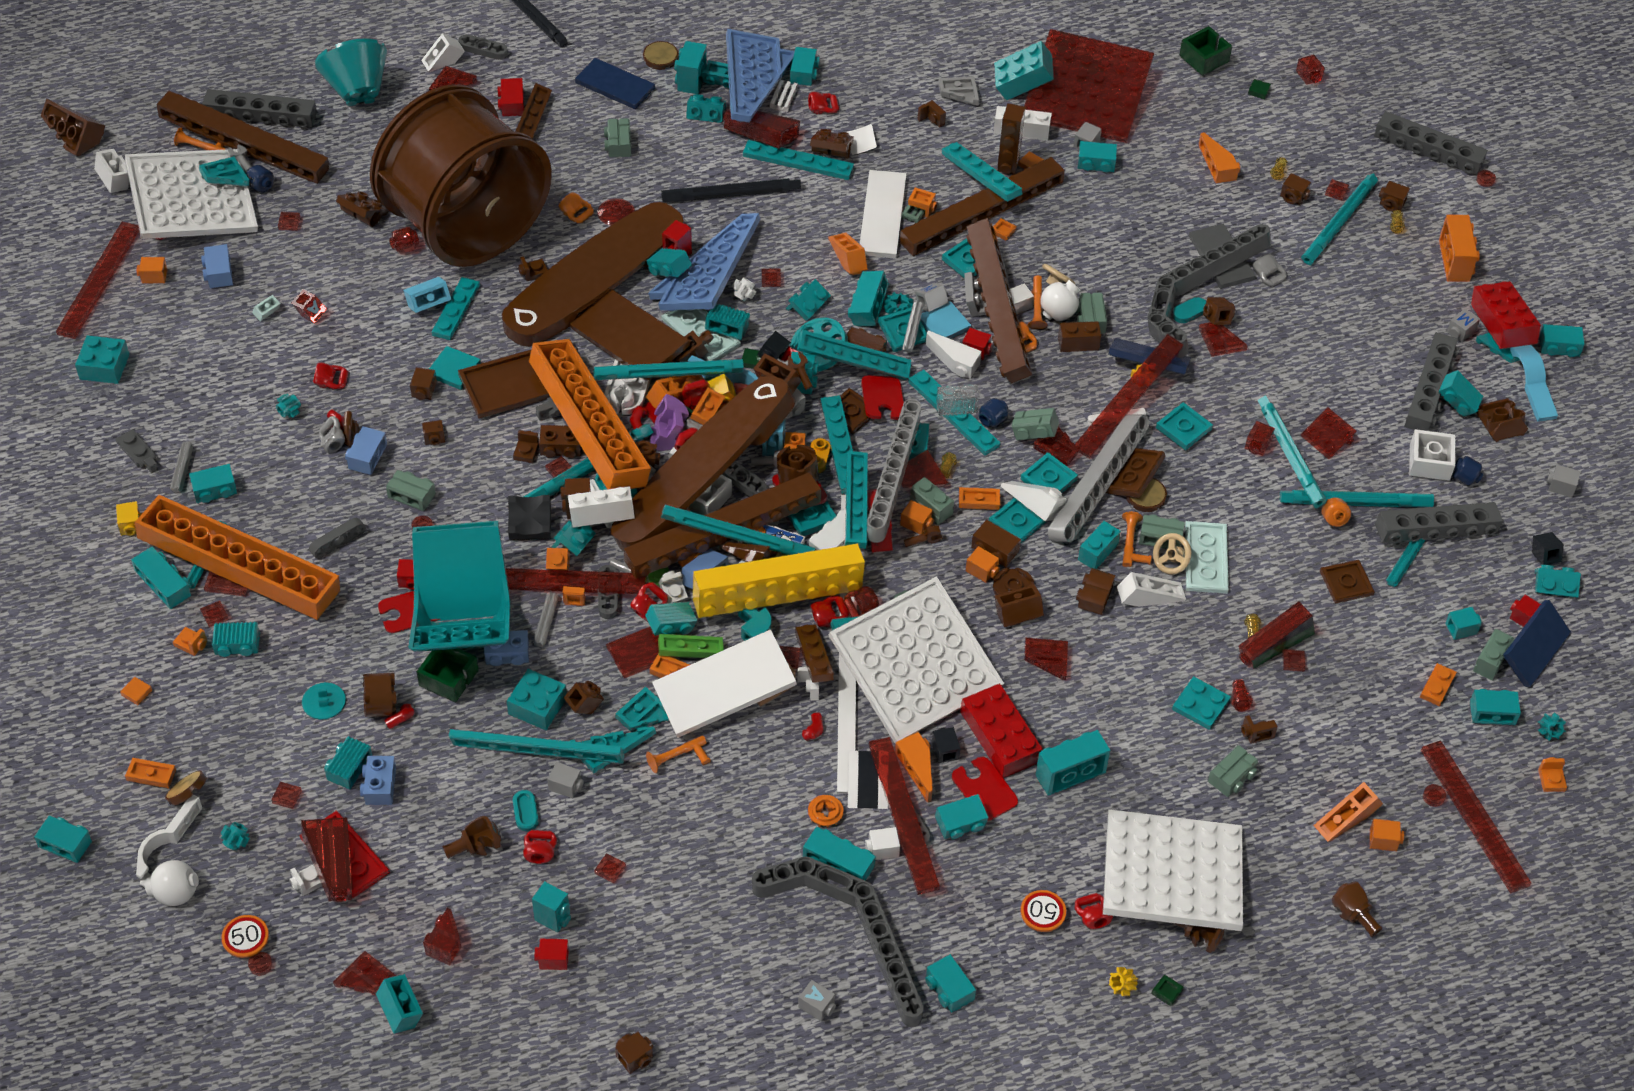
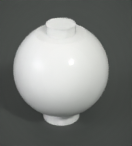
M1070 280L1066 284L1061 282L1050 284L1041 295V307L1044 309L1042 314L1049 320L1052 318L1057 321L1069 319L1078 309L1079 299L1077 293L1080 289Z
M170 860L160 864L153 871L151 878L146 879L145 890L149 896H154L157 901L164 905L178 906L186 903L194 895L199 884V878L194 870L185 862Z

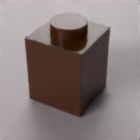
M415 368L410 383L412 397L419 400L432 399L437 383L435 370Z

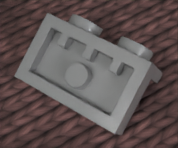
M972 272L964 273L966 304L971 317L986 314L984 307L987 305L981 297L983 289L980 288L977 279H974Z

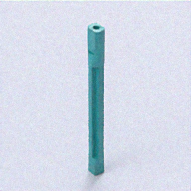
M1374 173L1365 177L1301 256L1304 263L1308 265L1313 264L1379 181Z
M743 359L594 367L593 373L595 380L743 373L744 365Z
M1266 395L1261 397L1257 401L1261 406V411L1313 507L1319 508L1326 504V498L1274 404L1270 402Z
M644 424L629 432L632 439L636 442L643 441L644 438L654 433L650 424ZM586 458L523 497H537L541 495H550L551 497L559 492L561 487H565V479L582 478L595 470L590 460Z
M1305 490L1280 491V502L1312 504ZM1322 491L1326 501L1331 498H1340L1350 506L1434 507V494Z
M668 505L664 506L661 515L663 519L748 544L770 546L769 550L786 555L815 551V548Z

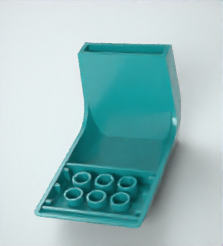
M485 521L413 527L414 611L408 645L409 649L413 652L506 644L509 640L510 596L499 522ZM493 617V618H485V619H473V620H461V621H449V622H437V623L432 622V621L430 620V619H440V620H438V621H446V620H458V619Z

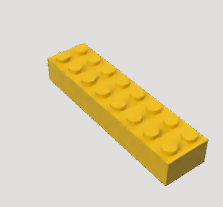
M852 544L693 571V602L698 618L743 611L745 608L752 610L754 608L862 590L865 561L859 545Z

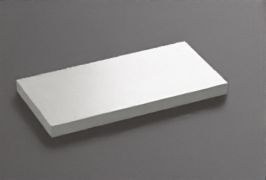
M771 630L652 682L677 738L797 685L794 675Z

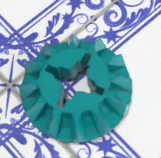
M902 291L900 294L893 292L892 295H887L883 307L888 314H892L913 307L914 300L910 298L909 294L903 295ZM899 300H900V301H901V304H900L899 308H897V303H898Z

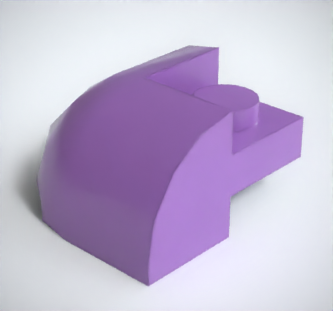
M666 394L654 412L657 417L654 427H651L654 433L650 435V442L657 444V450L660 451L673 449L679 433L684 429V421L689 415L686 406L680 400Z

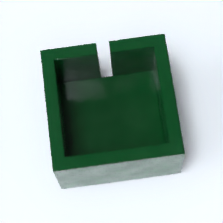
M1208 26L1182 39L1179 56L1203 76L1230 61L1232 45L1223 37L1219 38V34Z
M461 649L431 651L416 673L420 687L456 703L465 691L466 684H470L479 670L476 656Z

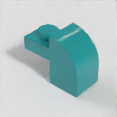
M745 608L743 611H738V616L746 622L741 627V638L744 641L771 630V615L766 608H763L760 612H758L757 608L752 610Z

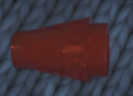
M1241 679L1233 681L1232 706L1239 712L1249 710L1253 699L1245 686V682Z

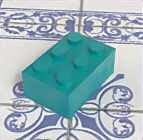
M1042 41L994 62L996 89L1005 100L1012 99L1054 79L1052 54Z
M1098 730L1085 732L1078 738L1068 739L1060 745L1043 749L1039 753L1036 777L1047 796L1106 773L1111 750Z

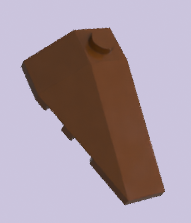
M46 98L41 117L48 127L56 130V138L64 141V149L76 156L82 155L99 144L104 134L106 125Z

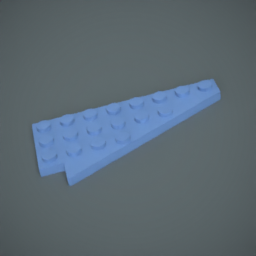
M727 29L726 45L731 119L739 122H750L791 65L795 51L780 49L779 38Z
M759 213L741 214L689 258L692 263L689 269L681 273L679 277H666L649 291L650 300L661 299L658 304L660 310L714 309L761 220Z

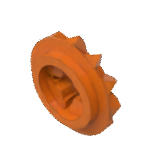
M820 795L810 802L808 815L811 822H815L818 827L822 825L829 828L830 825H837L838 821L842 819L843 805L834 796ZM824 805L828 811H831L829 812L828 817L824 816V813H822Z

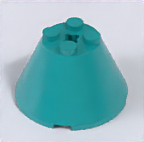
M375 39L348 40L335 44L336 48L329 52L325 49L315 59L317 71L340 95L347 106H354L361 102L369 104L375 101L374 98L380 92L387 57V48L384 43L381 45Z

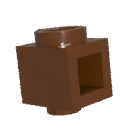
M1291 173L1282 185L1280 196L1289 204L1296 203L1300 205L1303 200L1307 201L1310 197L1311 190L1309 189L1311 182Z
M1389 181L1386 187H1382L1380 190V205L1388 211L1401 212L1407 201L1410 188Z
M1207 297L1206 305L1203 308V315L1213 325H1231V321L1235 316V306L1224 297Z
M634 441L647 463L655 469V464L659 465L660 453L657 452V444H652L649 441Z
M585 681V683L576 682L564 697L574 713L592 714L604 700L600 694L601 688L591 681Z
M639 1032L635 1034L629 1033L620 1038L616 1043V1058L628 1073L631 1074L639 1067L643 1069L651 1063L653 1058L652 1049L654 1047L648 1037L645 1036L643 1038Z

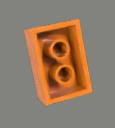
M1446 215L1439 244L1447 282H1470L1471 276L1475 274V264L1479 261L1480 253L1479 250H1476L1477 239L1476 236H1473L1474 225L1470 222L1469 215Z

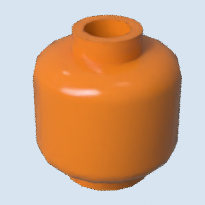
M1331 498L1322 506V515L1331 526L1341 527L1349 521L1351 510L1343 499Z

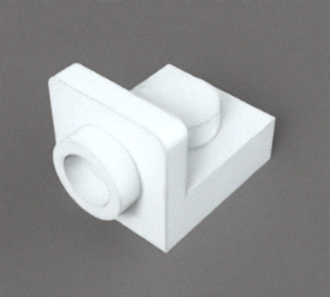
M670 571L662 575L663 577L660 579L659 585L668 594L667 603H677L688 598L681 580V572L675 573Z
M807 666L798 667L797 682H806V692H810V700H819V682L812 683Z
M314 865L300 872H297L295 868L290 869L292 878L289 881L295 891L300 890L303 896L322 887Z

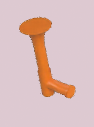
M182 127L177 130L174 137L175 146L179 143H187L205 150H227L219 142L214 145L186 135Z
M1037 275L1033 277V289L1031 291L1034 295L1033 320L1027 325L1031 329H1044L1048 324L1042 320L1041 316L1042 277Z
M1125 512L1122 514V519L1127 523V534L1122 566L1131 567L1132 561L1150 565L1151 555L1146 556L1133 553L1135 527L1137 523L1143 520V516L1137 512Z
M704 736L697 737L659 755H653L650 752L646 753L648 765L654 773L658 772V767L665 761L694 750L703 766L711 761L701 747L706 745Z

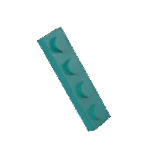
M461 277L451 295V300L447 302L432 330V336L451 340L480 287V281Z

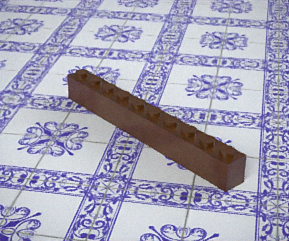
M168 91L156 104L159 118L232 149H237V145H241L247 149V155L318 184L329 171L328 157L323 154L311 151L306 147L266 132L259 127H254L228 114L202 105L195 100L183 97L180 94Z
M1052 157L1042 160L1038 164L1028 167L1008 178L1022 188V195L1006 201L989 188L983 189L940 212H936L911 226L905 227L900 233V243L912 256H915L966 231L969 225L986 218L990 219L1063 183L1065 170Z
M986 218L967 226L968 235H966L969 245L972 246L970 253L976 262L973 266L976 273L979 274L977 278L978 284L983 289L981 297L987 305L984 309L987 317L990 318L988 322L989 328L994 333L992 341L998 349L996 357L1002 365L999 369L1002 377L1007 378L1012 384L1032 376V371L995 229L989 219Z
M809 472L704 516L752 530H758L764 525L777 522L786 516L817 505L821 502V488ZM680 525L624 548V561L634 578L637 579L661 568H667L678 561L686 560L697 553H703L709 548L722 545L726 541L731 540V538Z

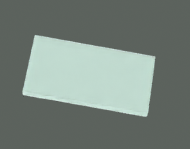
M705 309L674 310L661 315V319L682 336H686L693 330L699 337L702 332L706 331L705 320L708 312ZM710 331L714 338L709 344H705L709 353L703 356L706 361L718 360L741 346V342L738 339Z
M1185 521V539L1189 542L1192 553L1190 563L1186 567V591L1228 594L1227 524Z

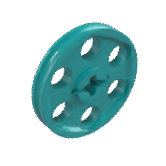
M816 318L808 321L795 332L790 347L797 350L799 335L802 330H814L813 333L831 338L842 337L841 340L848 342V337L841 324L836 320ZM826 326H832V328L829 331L823 332V329ZM815 356V363H819L818 372L826 370L838 362Z

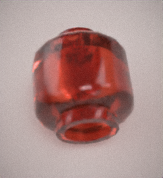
M404 227L394 230L389 242L392 249L402 254L414 251L419 244V237L416 230Z

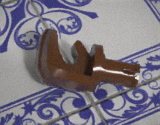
M480 816L464 827L465 829L461 831L460 839L442 847L448 859L466 850L471 855L486 856L487 853L484 847L488 846L498 849L501 846V834L493 821L487 816Z
M1356 881L1341 885L1332 897L1333 906L1339 908L1342 912L1339 916L1342 919L1349 920L1351 923L1360 922L1370 934V937L1378 934L1382 930V926L1370 914L1372 905L1369 903L1368 897L1361 885Z
M1173 923L1184 928V936L1190 937L1194 947H1197L1199 937H1203L1206 943V951L1209 953L1219 947L1224 937L1225 929Z

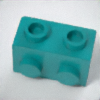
M708 60L705 70H702L703 82L709 85L716 84L729 88L728 64Z
M694 94L687 101L686 118L721 123L723 111L726 108V100H722L721 97L717 96L704 98V95Z
M816 279L811 283L807 281L799 288L801 292L799 294L795 293L788 300L790 304L786 309L789 311L793 307L807 321L827 301L831 294Z
M568 521L553 538L556 542L552 545V548H556L562 543L577 556L594 537L596 532L589 525L572 527V522Z
M1541 565V568L1535 569V593L1573 598L1579 597L1581 573L1575 572L1574 568L1562 567V570H1555L1552 565Z

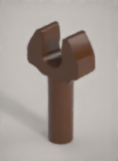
M798 352L801 362L794 364L791 356H789L788 366L797 370L805 390L813 387L805 370L808 360L804 354Z
M931 525L926 527L925 533L904 539L903 541L905 547H909L925 541L931 544L938 543L943 538L939 526Z

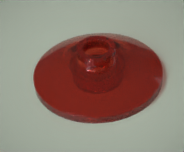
M613 198L604 201L599 206L597 214L603 223L611 226L634 212L635 209L629 201Z

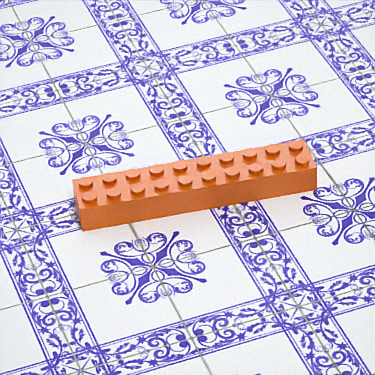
M570 339L533 343L529 363L607 490L629 486L630 489L646 487L651 467Z
M158 495L135 521L138 539L316 620L319 619L340 592L339 575L164 496Z

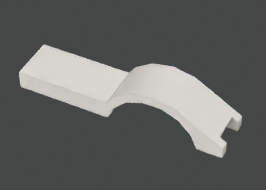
M192 795V797L187 799L166 829L150 834L142 842L138 850L136 871L141 886L145 887L146 879L151 878V875L148 873L149 868L146 865L148 857L153 850L161 845L178 843L202 810L199 797Z

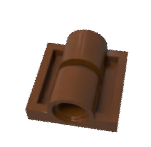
M820 129L811 138L812 153L829 155L831 150V156L848 159L854 136H850L847 132L832 133L829 129Z
M362 191L338 195L336 199L342 211L371 227H374L380 221L381 216L388 214V210L378 200L368 197L369 195Z

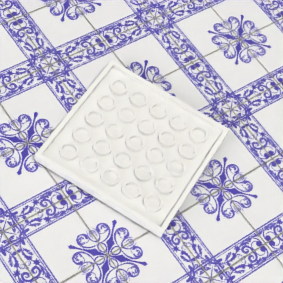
M228 149L125 154V163L141 239L258 232L248 186L207 183L199 171L200 164L228 158Z
M937 576L828 634L895 744L897 741L915 734L961 709L963 698L1000 683L1002 686L1004 684Z
M1108 810L1103 914L1242 931V825Z

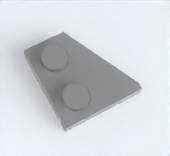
M974 76L938 79L940 95L942 97L976 106L979 105V96Z

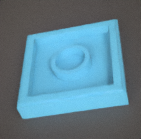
M951 301L930 312L922 313L920 319L927 331L929 330L949 339L967 332L971 328V324Z

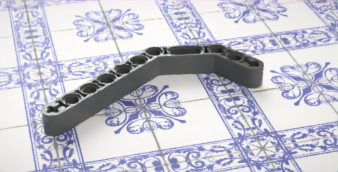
M1265 224L1256 225L1159 277L1148 313V326L1150 335L1169 353L1179 358L1186 356L1189 352L1186 333L1170 320L1176 297L1269 248L1271 245L1270 227ZM1167 302L1164 308L1158 309L1159 304Z
M806 856L760 869L753 874L752 892L760 898L807 886L854 906L902 1022L908 1027H916L921 1023L923 1004L876 892L869 882ZM781 876H786V877H788V878H786V879H781V878H779V877H781ZM821 879H830L846 886V888H839ZM865 894L867 897H860L859 895ZM873 913L875 916H868L867 914ZM880 932V933H883L884 935L878 936V935H876L875 933ZM884 952H890V953H892V954H891V955H884L883 953H884ZM896 971V972H899L900 974H899V975H893L891 972ZM901 991H906V992H908L909 994H907V995H902V994H900L899 992H901Z

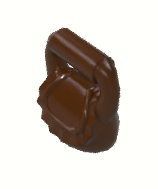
M348 410L344 413L343 433L345 436L344 444L351 448L356 433H359L361 429L357 421L353 420L352 412Z

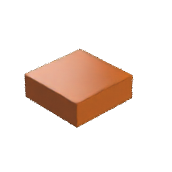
M1029 151L1018 161V166L1026 169L1044 159Z
M1000 218L993 227L996 236L1006 241L1016 231L1017 226Z
M563 587V602L565 605H585V588Z
M134 677L120 693L121 696L139 705L149 695L152 688L150 685Z

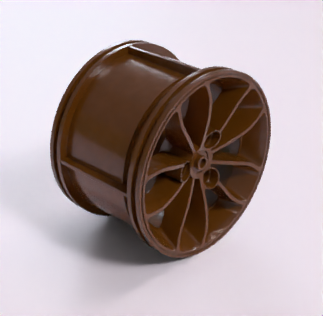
M458 84L446 85L430 90L405 106L382 133L370 164V184L377 200L394 215L408 219L422 233L425 244L440 260L457 267L474 266L487 262L512 247L529 230L542 211L549 194L552 179L551 163L545 150L531 137L523 133L514 132L499 119L494 105L478 90ZM499 197L500 199L492 206L487 217V206L493 199Z

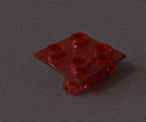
M1327 407L1300 436L1327 459H1330L1345 443L1350 445L1354 441L1352 436L1357 431Z

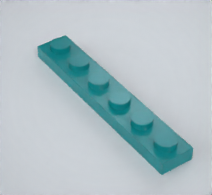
M752 140L747 141L743 150V157L845 180L850 179L854 169V163L783 147L778 149Z
M958 142L951 143L949 146L942 148V154L1004 200L1010 201L1022 195V188Z
M800 331L798 351L895 378L909 379L912 361L910 359L810 331Z
M924 369L909 378L908 383L984 456L1000 447V441Z
M838 395L821 398V406L840 492L845 494L847 451H853L841 397Z
M847 451L845 546L858 544L859 548L866 549L868 453Z

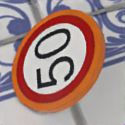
M1037 890L1029 893L1023 899L1020 913L1025 924L1031 929L1039 932H1050L1063 924L1066 917V906L1057 894L1047 890Z
M238 916L224 927L221 936L222 944L225 950L235 957H251L259 953L266 946L269 931L265 922L257 916Z

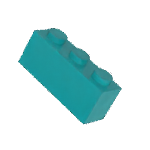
M884 270L862 271L861 277L857 281L856 292L852 297L851 307L848 308V317L852 320L854 326H876L889 286Z
M153 546L131 559L134 571L169 609H172L191 596L189 589L191 584L188 579L181 577L175 565H170L165 555L161 551L157 552Z
M817 826L803 846V857H810L864 881L867 880L875 867L876 856L869 850L861 849L853 845L849 840L841 839L833 835L831 831Z

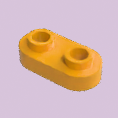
M817 438L811 442L810 447L816 452L817 460L819 461L818 469L819 473L826 469L830 454V443L826 439Z

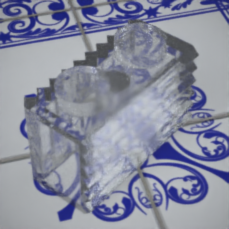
M966 384L937 387L936 404L938 415L977 414L980 398L978 385Z

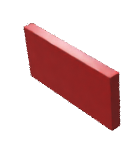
M336 810L305 832L347 829L351 894L353 899L388 875L390 870Z

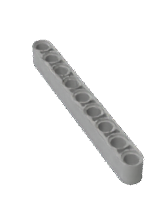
M915 399L906 400L902 406L868 517L867 538L871 542H881L887 534L920 424L921 403Z
M1128 414L1121 420L1049 526L1048 537L1051 541L1072 542L1148 430L1149 419L1145 414Z

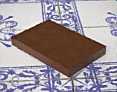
M1135 448L1105 493L1140 498L1165 459L1164 451Z

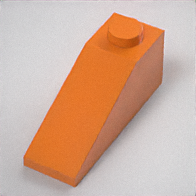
M1201 133L1199 148L1215 183L1237 180L1238 173H1240V164L1236 162L1234 155L1206 133Z
M845 232L828 237L844 270L851 275H857L864 270H868L864 247Z
M702 375L673 376L657 380L646 398L655 409L666 394L682 402L684 399L682 397L684 386L704 378Z
M917 732L897 741L895 744V754L928 803L932 800L931 748L926 738L923 739L920 733Z
M1363 782L1313 826L1327 842H1330L1367 819L1383 805V802Z

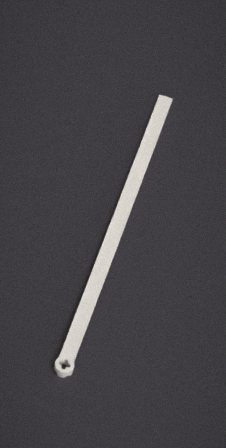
M846 493L841 494V509L846 508ZM857 591L841 593L840 597H843L850 613L848 618L857 617ZM839 653L837 794H848L849 751H855L856 679Z

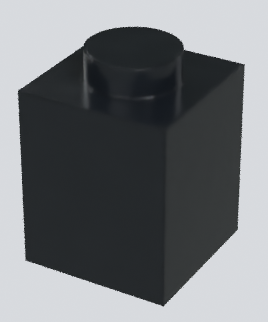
M775 331L763 344L757 355L761 358L765 353L776 360L780 359L791 342Z
M1553 532L1533 536L1532 553L1542 565L1562 562L1564 544Z
M943 727L933 731L932 745L938 764L959 760L961 748L954 727Z

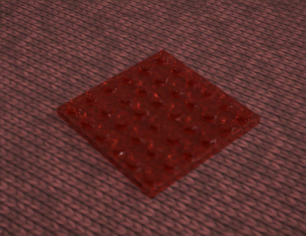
M1050 29L1045 46L1052 54L1054 79L1029 90L1024 105L1026 110L1052 113L1051 126L1076 132L1087 122L1101 128L1100 137L1127 143L1154 53Z

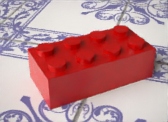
M1511 281L1474 286L1471 305L1500 349L1538 343L1541 324Z
M1000 683L962 699L960 713L1003 778L1038 763L1039 753L1043 749Z

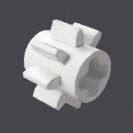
M744 277L741 281L736 279L732 285L733 289H735L733 294L743 301H746L747 298L752 299L756 294V291L753 289L755 284Z

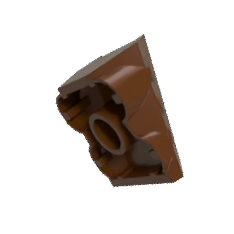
M1508 398L1481 404L1477 409L1478 417L1496 442L1519 435L1524 436L1528 430L1525 425L1526 413L1523 410L1515 409L1516 404Z
M727 542L722 547L729 554L746 562L775 558L777 556L776 551L769 550L770 546Z

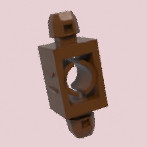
M692 330L684 336L689 340L690 346L670 363L688 362L692 355L701 359L709 353L705 344H709L714 337L711 332L706 330L698 337Z

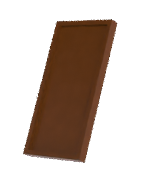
M610 290L570 323L571 329L623 365L670 363L690 346L687 338L614 290Z
M531 350L458 370V376L478 419L539 402L550 397L529 363Z

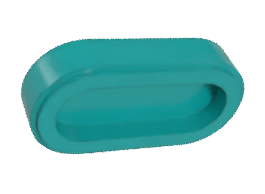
M1195 297L1176 306L1173 310V319L1178 323H1188L1202 316L1206 300Z
M528 790L518 791L513 796L516 825L522 831H531L538 825L535 796Z

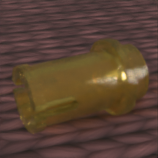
M1279 157V159H1276L1274 167L1270 170L1273 179L1280 180L1284 177V170L1288 164L1285 158Z
M1395 210L1391 213L1392 223L1390 224V230L1394 234H1400L1405 229L1403 212Z
M947 452L942 456V463L937 471L939 477L949 478L953 466L957 463L955 454Z
M1249 614L1244 620V624L1247 626L1249 641H1260L1262 639L1259 626L1261 619L1257 614Z

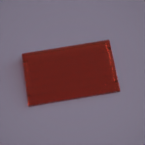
M650 626L606 644V648L624 679L649 669L659 653V635L655 636Z

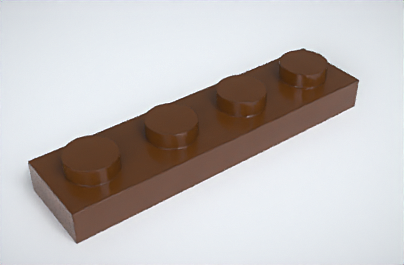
M535 83L515 132L523 133L533 138L552 92L551 89Z
M807 624L795 627V635L812 683L834 680V673L817 626Z

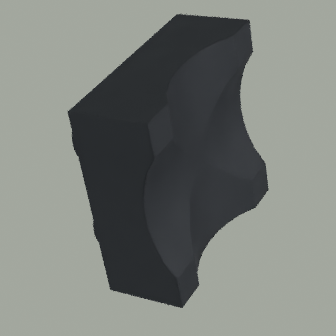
M550 495L537 497L508 496L509 540L551 539Z

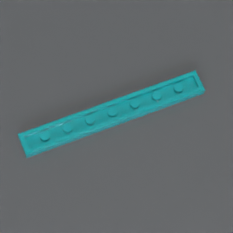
M450 729L449 738L454 746L621 764L624 762L625 757L622 748L619 746Z

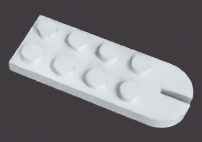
M615 359L613 366L623 364ZM644 378L608 380L604 395L616 414L619 413L621 407L622 415H630L634 408L643 406L651 379L648 381Z

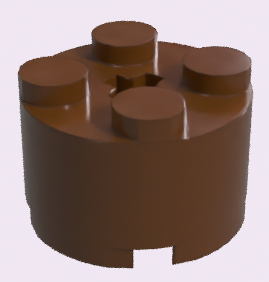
M797 445V448L790 449L789 446L777 454L779 484L809 472L815 481L819 479L818 460L813 448L806 445Z
M395 673L363 674L365 717H382L396 714Z

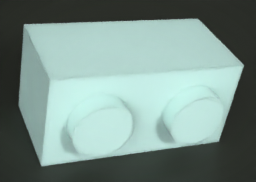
M271 295L256 305L252 313L259 321H262L278 310L281 303Z

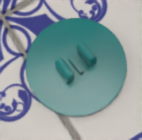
M327 682L313 685L305 692L302 698L304 712L311 718L318 720L335 717L343 710L346 703L344 691L338 685Z

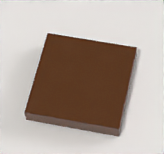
M848 388L840 397L848 431L854 434L871 418L865 413L863 397L851 388Z
M1360 560L1320 568L1322 578L1335 604L1373 596L1375 593Z

